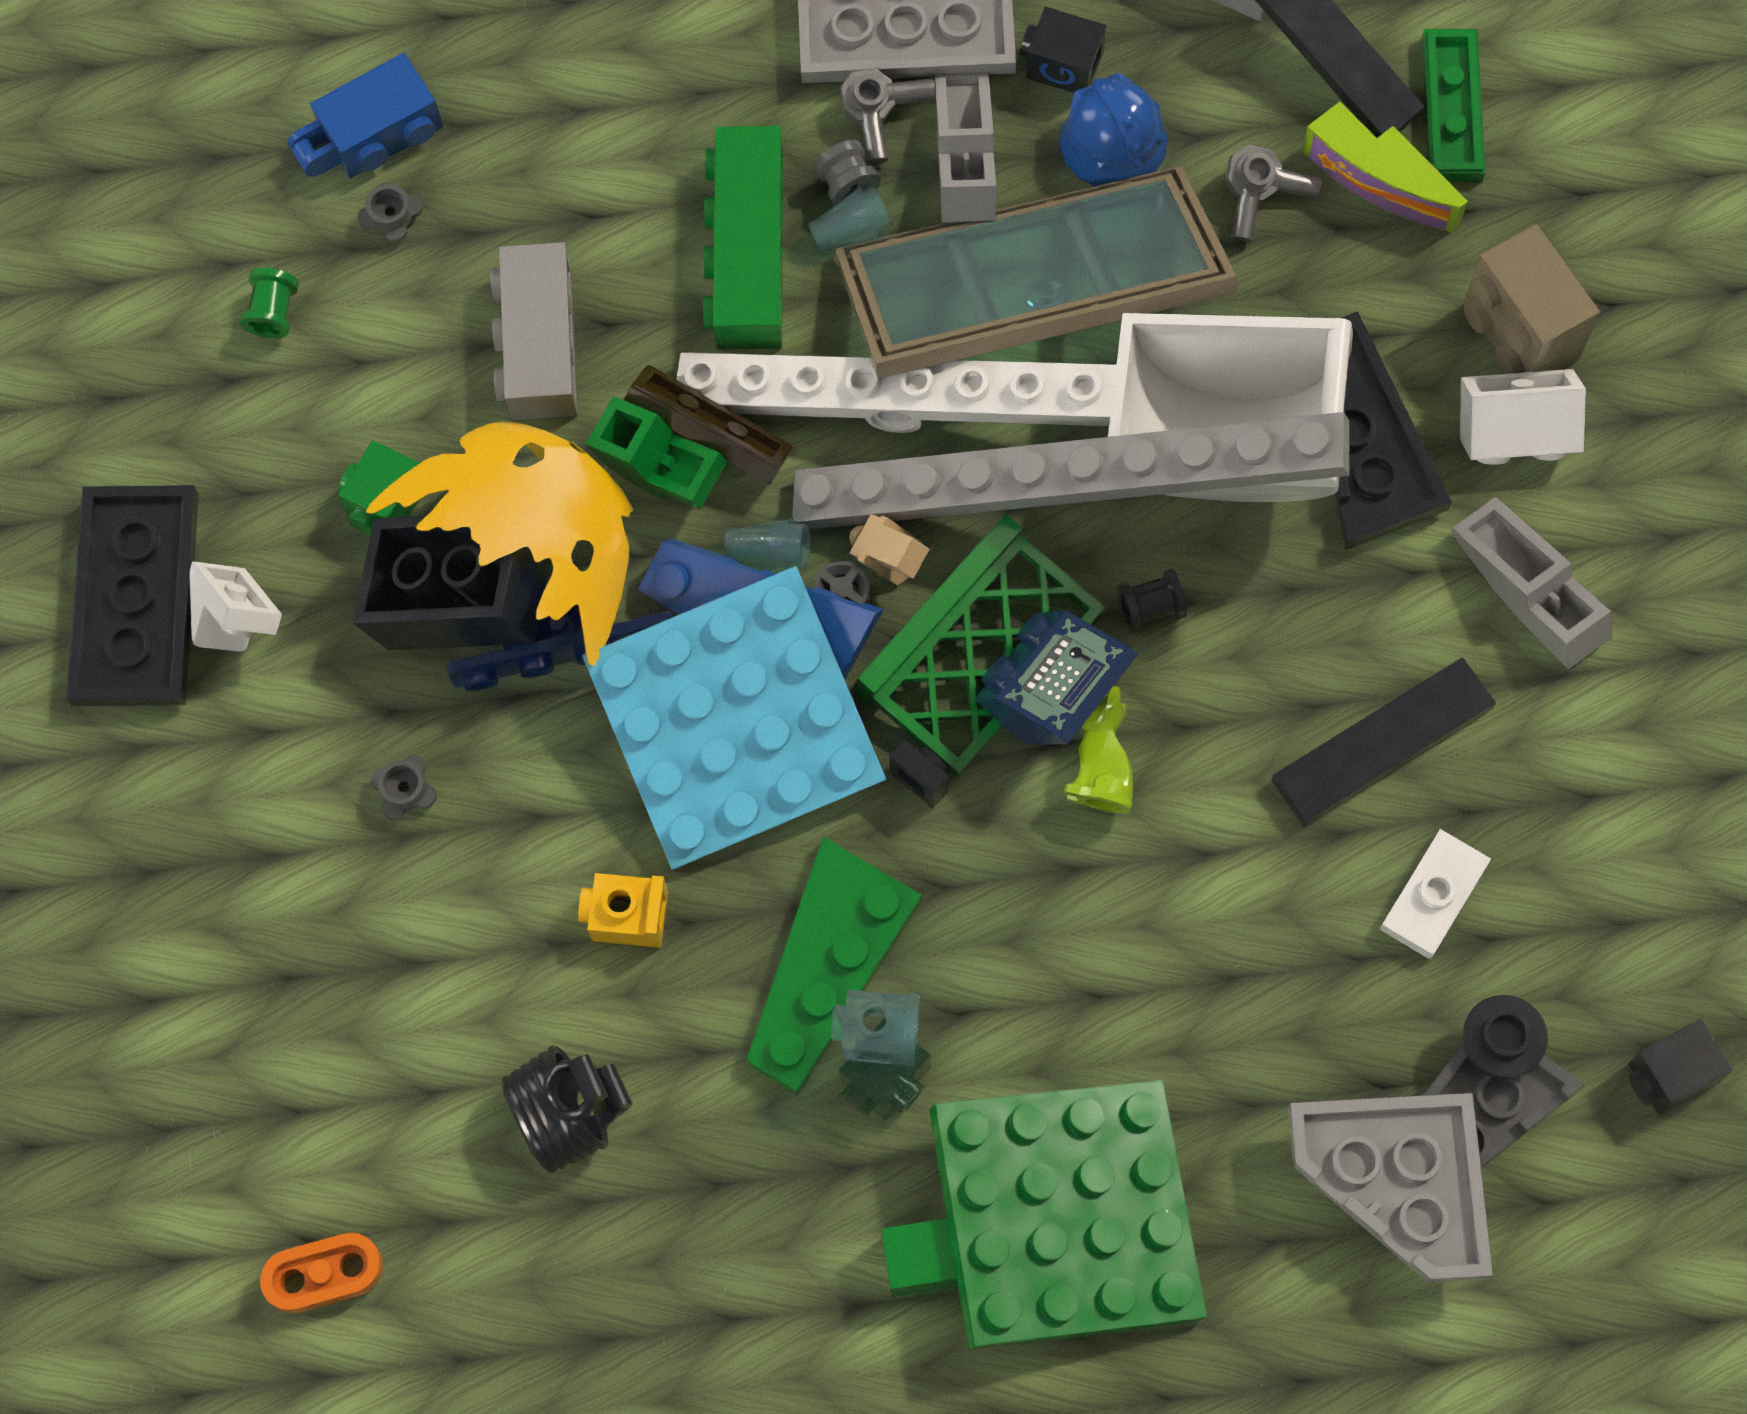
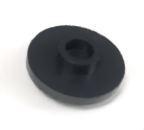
M1496 995L1482 1000L1470 1011L1463 1025L1462 1041L1468 1058L1480 1071L1495 1078L1514 1079L1532 1071L1542 1060L1547 1049L1548 1033L1542 1016L1530 1003L1511 995Z

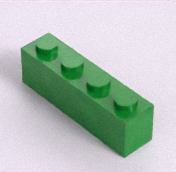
M781 126L715 127V148H705L706 181H715V196L705 197L704 200L705 229L714 230V246H704L705 279H714V296L703 297L704 329H714L717 349L783 348V144Z

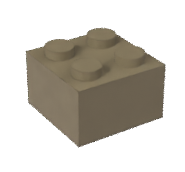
M1537 224L1479 256L1463 302L1464 313L1468 323L1477 333L1485 334L1495 348L1496 361L1505 374L1562 370L1578 361L1600 314L1597 306Z

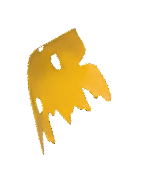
M504 421L490 423L476 428L460 438V444L466 451L465 454H440L424 460L388 486L370 503L366 512L373 514L393 503H400L403 507H408L428 494L449 490L436 507L416 526L417 530L429 531L440 527L445 531H452L461 527H469L471 529V539L479 544L481 548L478 557L480 566L488 565L523 547H529L535 562L549 558L554 569L537 607L536 619L540 620L550 616L553 620H558L577 604L580 611L587 662L591 666L596 664L600 657L599 648L605 646L610 636L622 598L629 561V543L621 516L629 517L633 508L622 489L612 477L574 442L522 423ZM525 445L540 460V462L527 468L513 465L515 456ZM580 540L589 541L594 550L590 566L584 572L580 571L571 559L575 544Z

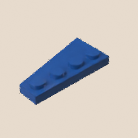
M671 538L662 541L638 590L677 615H680L777 573L768 570L759 571L738 564L735 559ZM805 586L843 678L846 680L884 609L867 603L861 605L840 598L839 594L819 587L813 589Z

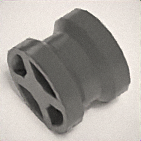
M846 140L831 146L816 159L813 165V171L817 178L828 184V197L837 208H846L862 202L871 196L881 183V178L876 169L865 163L866 152L857 140Z
M849 561L829 563L818 572L814 579L813 589L819 587L839 594L840 598L861 605L864 603L870 604V583L867 574L854 563Z

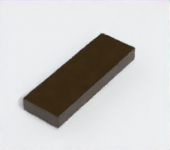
M646 365L632 383L624 398V401L658 414L671 430L695 443L719 452L726 461L768 485H771L793 448L790 446L791 444L651 365Z

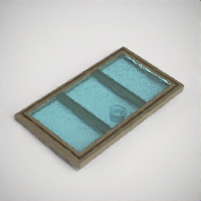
M1182 166L996 210V221L944 222L834 249L835 254L833 257L834 262L839 267L878 379L1122 320L1123 313L1149 314L1238 292L1237 276Z

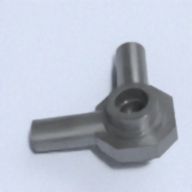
M878 69L853 71L840 88L844 115L862 127L866 159L869 165H879L889 160L883 122L895 105L936 99L933 78L892 83V80Z
M1248 144L1232 154L1228 160L1225 183L1234 197L1238 198L1231 239L1243 243L1252 242L1259 202L1276 191L1317 199L1321 190V178L1282 169L1281 163L1270 149Z

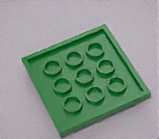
M1163 1080L935 1103L929 1109L968 1350L1192 1323L1207 1318Z

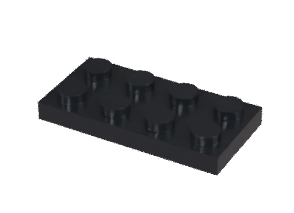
M194 485L82 487L66 698L71 706L186 705L191 626L189 571L192 561L195 562L199 493Z

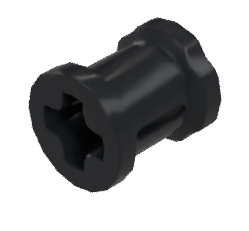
M1174 569L1164 571L1162 578L1131 587L1128 583H1122L1117 586L1121 610L1131 633L1140 632L1143 624L1173 615L1178 620L1187 617L1186 598Z

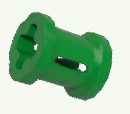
M262 267L253 269L249 276V283L253 287L247 311L242 313L239 324L245 331L256 336L284 338L288 335L290 329L286 316L290 298L298 291V279L285 271L275 268Z

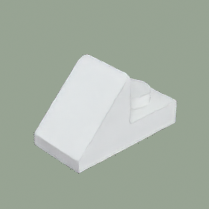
M192 561L189 576L191 629L194 645L203 648L241 652L245 651L249 639L254 636V633L276 635L282 614L245 568Z

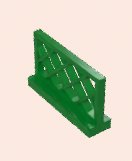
M1007 514L998 521L857 678L851 690L866 704L869 705L872 702L921 746L932 750L956 776L962 772L1003 725L986 709H977L975 679H983L988 669L974 670L972 640L1003 639L1004 656L1009 657L1013 652L1012 638H1017L1021 629H1011L1009 599L1039 598L1040 612L1043 614L1044 612H1049V597H1070L1086 611L1081 619L1090 625L1105 609L1100 602L1022 536L1020 532L1023 528ZM1018 553L1037 569L1038 588L1008 589L1006 567ZM998 577L999 590H986ZM1047 578L1057 587L1047 588ZM1000 600L1002 629L971 630L969 608L975 601ZM961 618L962 631H949ZM943 641H963L966 670L934 672L933 648ZM925 658L926 672L912 673ZM966 680L969 710L937 711L935 681ZM927 682L929 712L907 713L890 696L902 683ZM992 718L979 733L978 719ZM970 719L971 743L959 757L940 742L938 721ZM930 721V732L918 722Z

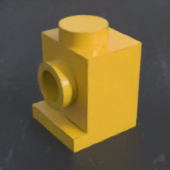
M595 873L593 888L582 887L579 899L578 920L579 922L588 923L587 930L591 940L594 942L661 948L668 899L665 879L663 876L642 878ZM614 898L631 900L629 908L623 912H614L610 909V903Z

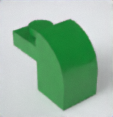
M615 396L610 400L585 443L605 465L637 487L664 500L666 496H669L699 510L727 464V461L719 452L674 434L658 414Z

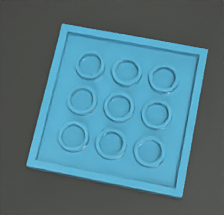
M797 566L599 648L600 657L594 666L588 664L586 654L582 655L672 870L886 780Z

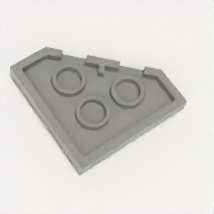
M1473 1093L1290 1103L1288 1112L1294 1168L1427 1283L1485 1280L1493 1276Z

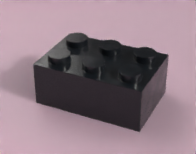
M426 516L373 520L353 618L355 626L387 650L536 643L540 620L536 619V610L546 588L551 561L549 558L535 562L529 547H523L488 565L480 566L478 557L481 548L479 544L471 539V529L469 527H461L452 531H445L440 527L429 531L417 530L416 526Z

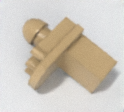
M870 514L865 525L856 526L850 531L849 540L852 549L849 554L876 572L877 576L897 586L909 577L914 579L930 550L922 544L921 540L883 515L878 517Z

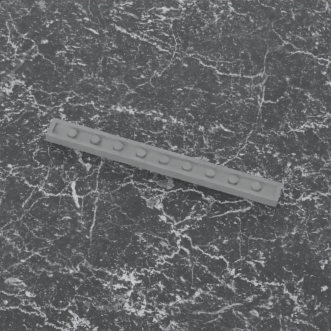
M1344 412L795 470L792 523L800 530L865 524L870 514L878 517L883 515L892 521L1349 476V419Z

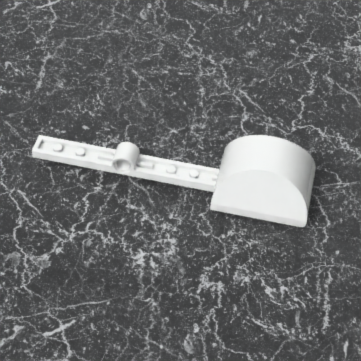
M1123 313L1116 365L955 360L878 379L871 358L681 353L676 380L736 414L865 418L873 427L894 433L916 431L921 427L922 420L1109 426L1108 437L1343 412L1348 359L1352 350L1353 328L1349 320L1342 318ZM1339 477L1161 495L1235 502L1303 501L1335 494L1338 491Z

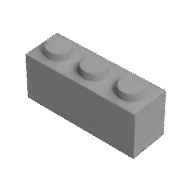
M566 243L499 247L500 268H491L490 270L493 301H501L502 317L492 319L495 351H503L504 367L494 369L497 402L506 401L511 421L578 416L572 277Z

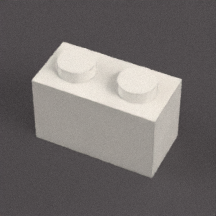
M1573 369L1461 377L1460 441L1471 460H1477L1480 463L1489 465L1504 464L1510 460V457L1533 456L1539 460L1553 461L1564 458L1566 453L1584 452L1586 388Z

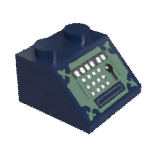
M1066 610L1044 612L1043 614L1039 612L1032 616L1020 629L1017 638L1021 642L1009 657L1003 656L999 658L984 674L982 682L985 684V687L975 700L1023 744H1068L1138 654L1129 646Z

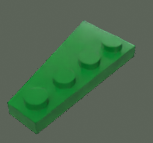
M823 836L746 1060L747 1065L798 1096L921 904L922 895Z

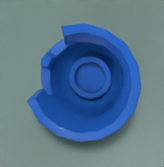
M1114 73L1105 79L1095 78L1092 85L1077 90L1074 93L1070 115L1061 126L1059 146L1065 164L1079 179L1093 186L1156 172L1166 156L1168 140L1159 112L1161 105L1155 102L1144 89L1120 73Z

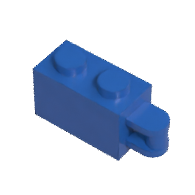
M403 52L309 103L315 121L295 131L289 137L287 145L307 176L321 175L341 164L349 178L362 171L369 172L379 168L386 162L388 157L408 146L423 144L434 135L435 131L443 128L436 100ZM327 141V145L317 150L315 149V147Z

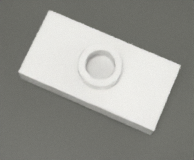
M1440 829L1383 922L1380 930L1431 960L1491 858Z

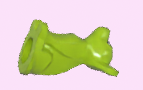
M1113 686L1081 726L1085 733L1077 748L1080 759L1079 774L1073 783L1065 785L1063 794L1067 795V800L1078 805H1085L1111 813L1127 814L1132 807L1133 774L1127 753L1115 735L1127 710V704L1121 703L1120 687Z

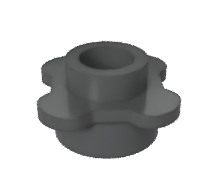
M381 183L368 194L365 203L366 208H362L359 211L358 221L362 228H374L384 233L388 241L399 242L406 237V227L412 218L421 214L422 203L415 195L407 196L406 192L399 186L391 183ZM389 209L395 210L392 216H387L385 212Z
M408 756L404 760H396L385 767H379L373 772L371 784L373 788L379 790L382 796L383 804L381 811L386 818L399 820L409 810L417 807L427 809L435 803L437 794L435 789L427 784L424 776L426 764L420 757ZM402 783L409 785V789L406 792L398 790Z

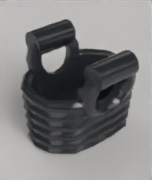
M554 1045L549 1046L547 1051L539 1053L538 1057L530 1059L529 1063L521 1065L520 1069L513 1070L511 1075H506L502 1078L503 1094L531 1153L542 1168L549 1173L556 1172L558 1168L564 1169L568 1163L574 1164L578 1158L584 1159L588 1154L593 1155L598 1149L607 1148L608 1136L605 1126L614 1122L622 1111L633 1105L614 1064L595 1068L589 1054L570 1060L562 1049ZM579 1091L584 1099L580 1105L578 1104ZM604 1100L608 1109L601 1114L591 1115L598 1102Z

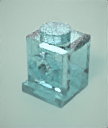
M848 990L846 1005H834L831 1040L842 1041L843 1060L915 1066L920 1017V994L908 993V995ZM868 1015L884 1016L887 1021L886 1025L879 1031L868 1030L863 1022Z

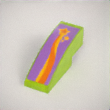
M1340 101L1307 126L1302 153L1326 175L1355 195L1389 213L1424 226L1451 233L1460 227L1468 201L1394 126L1376 138Z

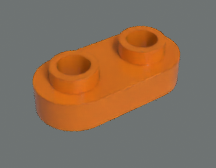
M358 1233L340 1234L286 1249L273 1255L262 1269L260 1276L261 1291L265 1299L280 1311L286 1313L308 1311L358 1297L371 1291L378 1284L382 1276L383 1258L378 1247L367 1237ZM351 1257H361L363 1260L362 1271L354 1277L345 1276V1262ZM302 1273L305 1279L302 1289L296 1293H287L285 1289L287 1278L291 1274Z

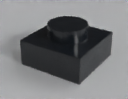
M905 739L889 755L890 774L934 809L948 793V775L945 773L947 770L945 763L929 748L921 746L917 750Z

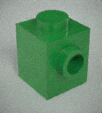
M372 440L358 464H350L343 473L339 483L338 496L348 516L347 521L359 531L370 536L374 519L410 517L420 500L408 507H403L400 503H393L373 514L367 513L366 510L380 493L405 473L420 464V462Z

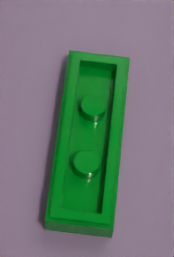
M1424 29L1421 40L1427 160L1448 182H1483L1486 170L1478 29Z

